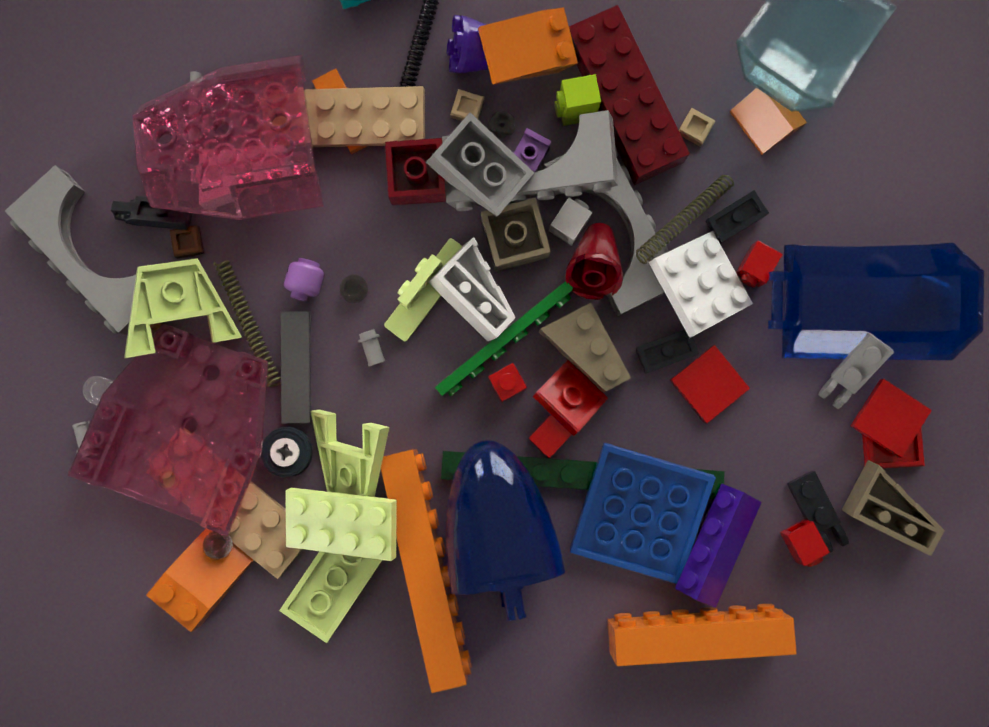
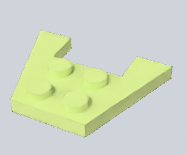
M198 258L137 267L124 358L155 353L150 324L207 315L212 343L242 338Z
M320 409L310 411L327 492L375 497L389 427L375 423L362 424V449L337 442L335 413Z

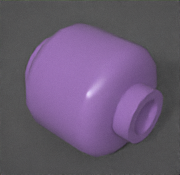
M298 258L297 262L289 264L284 287L291 291L290 297L307 301L308 297L319 295L324 279V272L319 268V263Z

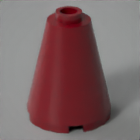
M594 223L586 229L566 268L565 281L567 285L569 283L573 287L572 291L576 295L586 299L599 300L604 299L606 294H616L622 286L623 270L613 230L604 223Z

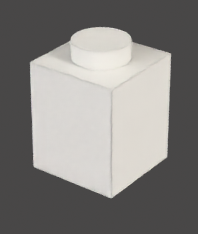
M568 198L551 223L549 232L572 246L591 217L592 212L588 210L589 206L579 199L572 200Z

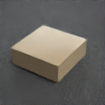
M458 89L450 114L451 118L463 121L471 113L479 120L485 97Z
M691 108L679 132L683 138L701 147L715 120Z

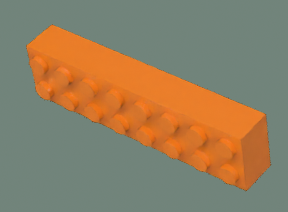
M417 449L383 456L381 472L387 499L397 500L396 539L431 693L467 685V677L472 674V663L469 650L463 651L462 645H465L464 639H466L462 621L457 622L456 620L459 610L456 594H450L449 590L451 582H453L449 565L444 566L442 558L446 554L443 537H437L436 528L440 526L437 510H431L429 500L433 498L430 481L425 482L422 472L427 470L423 453L418 454Z

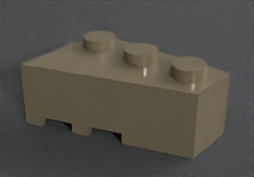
M592 303L540 329L539 333L602 393L631 379Z
M869 460L865 464L842 508V511L851 517L929 556H932L945 531L880 465Z

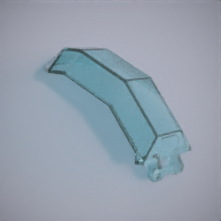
M767 0L736 41L744 79L791 112L831 108L855 66L897 6L888 0Z

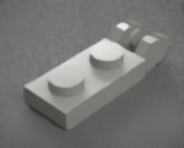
M869 332L831 373V378L823 385L818 395L824 399L831 394L838 383L845 388L836 396L832 404L837 409H840L850 399L851 395L855 394L894 353L893 349Z

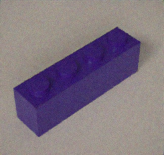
M721 483L675 587L676 590L716 608L761 506V501Z

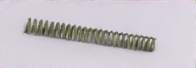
M721 175L695 200L681 210L677 216H674L670 222L666 223L659 232H656L644 245H641L636 250L637 259L642 264H647L651 257L658 254V250L661 251L662 247H666V244H669L673 237L676 238L677 234L684 231V228H687L692 221H695V218L702 215L706 209L713 205V202H716L717 199H720V196L727 193V190L734 186V180L728 175ZM723 177L729 178V179L731 180L732 184L730 185L729 181L726 180V179L723 178ZM722 180H724V181L728 184V186H729L728 188H727L726 185L722 182ZM718 183L721 184L725 191H723V189L718 185ZM690 208L697 214V216H695L690 211ZM686 211L689 212L693 219H691L690 216L687 215ZM683 215L686 216V218L689 220V222H687L686 219L683 218ZM672 225H674L678 229V232H676ZM668 228H670L675 233V235H672ZM664 231H666L671 236V238H668ZM661 235H663L667 239V242L664 241ZM657 238H659L664 245L660 244ZM654 242H656L660 248H657ZM650 245H652L655 248L656 252L652 250ZM646 248L651 251L652 255L648 253Z
M226 260L220 264H216V262H214L213 265L217 266L216 271H219L218 275L221 276L220 280L223 281L222 285L226 286L224 290L228 291L227 296H230L229 301H232L231 305L235 306L233 310L237 311L235 315L239 316L238 321H241L240 326L243 327L242 331L245 332L244 336H246L247 341L250 342L249 346L252 347L251 351L254 352L253 356L257 357L255 361L259 362L258 366L261 367L260 371L264 372L262 376L266 377L264 381L268 382L267 387H275L281 385V382L272 384L273 382L279 380L281 378L280 376L273 379H269L272 376L277 375L279 373L278 371L271 374H267L268 372L276 369V366L269 369H264L267 366L274 364V361L262 364L263 362L271 359L272 357L269 356L264 359H259L264 355L269 354L270 352L266 351L264 353L257 354L258 352L267 349V346L255 349L256 347L265 344V341L259 342L257 344H252L255 341L262 339L263 336L250 339L251 337L260 334L261 331L248 334L249 332L258 329L259 326H254L250 329H245L250 325L256 324L257 321H252L248 324H243L244 322L253 319L254 316H249L245 319H241L243 316L251 314L252 311H247L243 314H238L241 311L249 309L250 306H245L241 309H236L239 306L247 304L248 301L245 300L238 304H234L236 301L242 300L246 296L243 295L236 299H232L234 296L242 294V290L235 292L234 294H229L230 292L241 288V286L238 285L231 289H227L229 286L238 284L239 281L237 280L229 284H225L227 281L236 279L237 276L233 275L227 279H223L225 276H229L233 274L235 271L231 270L226 272L225 274H220L221 272L227 271L232 268V266L229 265L222 269H218L220 266L229 264L230 261Z

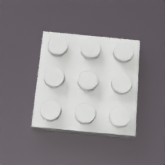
M713 231L664 253L649 262L689 338L753 304Z

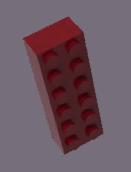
M616 5L569 26L578 61L576 65L582 77L596 74L601 98L598 111L608 110L613 118L615 147L629 172L633 184H639L683 164L690 153L619 6Z

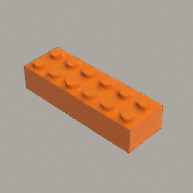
M758 604L757 609L746 610V606L728 607L729 611H717V608L707 607L701 608L700 613H689V610L677 609L671 611L672 615H660L658 611L643 612L642 617H632L630 613H618L614 615V618L607 619L610 655L617 666L796 655L794 618L784 613L782 609L775 608L774 604Z

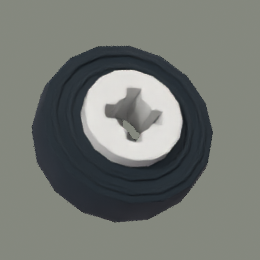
M281 427L273 430L264 439L261 446V459L271 474L278 477H294L301 474L309 466L312 459V445L309 438L301 430L293 427Z

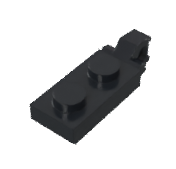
M136 196L130 202L113 201L111 206V212L115 220L125 221L127 224L180 230L189 229L194 210L193 203L187 200Z

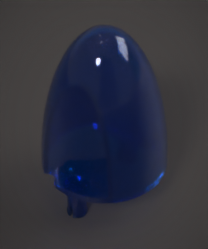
M482 440L473 444L462 456L451 484L446 520V553L450 590L452 594L457 595L499 591L501 607L506 608L507 621L516 620L515 606L519 619L527 617L521 591L524 586L556 578L566 571L549 510L533 477L521 460L509 448L496 441Z

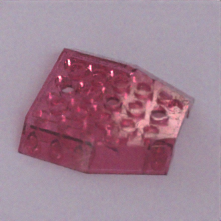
M296 55L220 67L140 105L133 115L136 160L150 206L152 208L236 220L323 207L321 183L315 167L304 87L306 75L303 56ZM278 116L287 118L286 122L281 126L272 124L273 120ZM222 125L230 126L226 134H216L218 127ZM163 135H172L170 142L159 144V139Z
M163 323L152 336L155 353L134 357L102 394L68 476L91 485L106 487L200 523V526L229 536L262 454L268 361L242 351L239 353L197 338L189 332ZM217 366L220 370L218 378L209 381L207 378L208 370L211 367ZM195 418L198 427L195 432L188 434L185 430L186 422ZM171 471L175 475V482L171 487L167 488L163 484L162 477L166 472Z

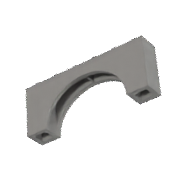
M607 110L580 115L577 136L570 149L553 165L535 172L510 203L513 204L535 197L538 200H550L554 198V195L564 193L566 196L582 195V191L586 190L602 193L610 191L611 187L618 186L614 126L610 112ZM448 136L442 137V143L448 138ZM445 180L446 203L456 208L457 211H469L473 209V206L480 205Z
M564 155L544 164V169L556 163ZM616 158L618 186L611 187V190L608 192L597 193L594 190L582 192L598 196L609 203L622 218L629 234L630 260L623 276L622 286L616 294H606L614 312L619 317L665 294L649 264L650 261H647V264H642L636 257V250L655 235L656 225L653 218L649 214H645L642 208L643 200L637 190L633 191L629 183L631 178L627 168L624 165L620 166ZM654 242L656 247L660 248L659 245L656 242ZM650 245L652 250L656 252L655 248L652 245ZM667 245L662 247L661 251L658 250V254L651 257V260L669 252ZM646 248L648 253L652 255L651 251Z
M54 165L5 210L12 219L10 224L21 234L26 233L31 239L28 242L31 247L40 254L44 253L49 258L47 261L48 265L57 273H63L68 278L66 284L77 294L81 292L87 299L85 304L94 313L98 314L100 312L106 319L104 324L109 330L115 334L128 335L136 274L126 278L102 277L90 270L80 259L72 242L70 223L74 207L85 191L67 172Z

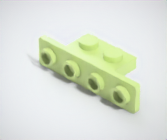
M452 238L446 242L437 256L432 254L429 259L423 258L415 269L417 274L411 282L409 280L405 281L398 291L400 297L397 300L400 304L385 322L384 326L404 342L411 337L441 297L428 282L462 248V245Z

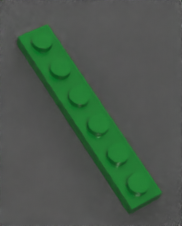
M566 281L497 338L435 387L442 396L447 393L451 397L463 387L460 382L469 375L473 379L485 369L482 364L491 357L495 361L507 351L504 348L507 343L513 340L516 344L528 334L526 330L528 326L533 322L538 326L550 316L547 312L555 304L560 308L572 298L569 293L573 287L569 283L567 285Z

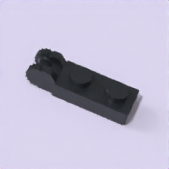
M810 471L788 482L787 485L804 519L814 522L829 552H833V547L827 535L823 532L831 528L837 542L842 547L849 544V539L839 524L841 522L816 472Z

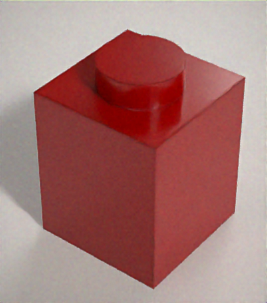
M758 240L750 246L736 274L741 277V282L753 288L756 286L761 287L768 282L783 254Z
M514 363L488 376L501 402L527 389Z
M550 414L528 439L547 458H550L572 434Z
M804 519L780 532L793 559L800 565H807V567L815 566L823 561V556L830 553L813 521Z

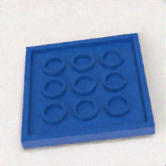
M603 443L570 546V553L677 584L691 553L716 477L709 473Z

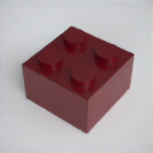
M442 138L385 142L388 197L392 205L446 202L445 179L426 163L441 146Z

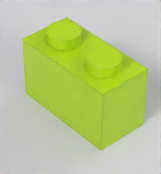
M596 74L562 80L560 91H556L557 101L554 102L556 116L557 118H562L563 126L578 124L582 114L598 112L601 98Z

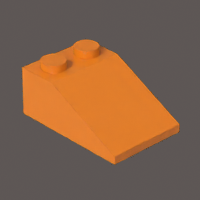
M564 7L541 10L483 25L478 28L492 84L555 74L578 63Z
M209 524L164 572L146 596L187 630L192 632L205 622L254 560Z

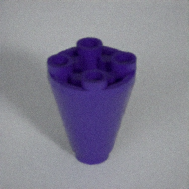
M453 16L452 32H454L453 39H448L446 50L447 56H450L449 72L467 73L489 70L478 31L480 26L486 24L467 16Z

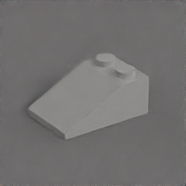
M471 113L463 119L426 162L448 183L495 216L502 212L534 174L523 161Z

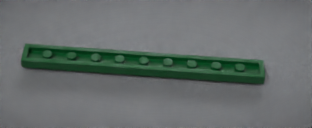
M443 451L441 479L589 490L597 462ZM695 469L716 477L709 499H715L721 483L724 484L725 471Z

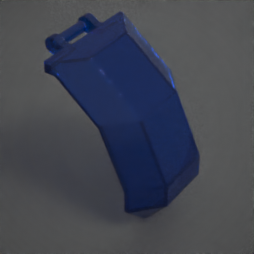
M955 243L862 247L784 245V271L769 272V281H772L771 320H768V329L782 330V358L845 359L870 332L893 349L894 353L887 360L953 361L983 332L984 270ZM783 282H784V319H783Z

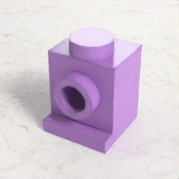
M526 128L514 154L534 173L538 172L550 150L551 140ZM529 150L535 154L532 157H528L524 152Z

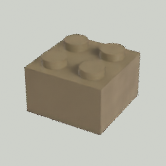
M536 197L509 204L498 216H495L488 210L481 212V221L495 272L549 258L551 251Z

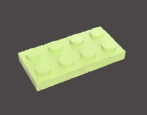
M299 488L285 490L286 547L392 561L396 558L397 500Z
M319 551L279 611L327 643L382 560Z

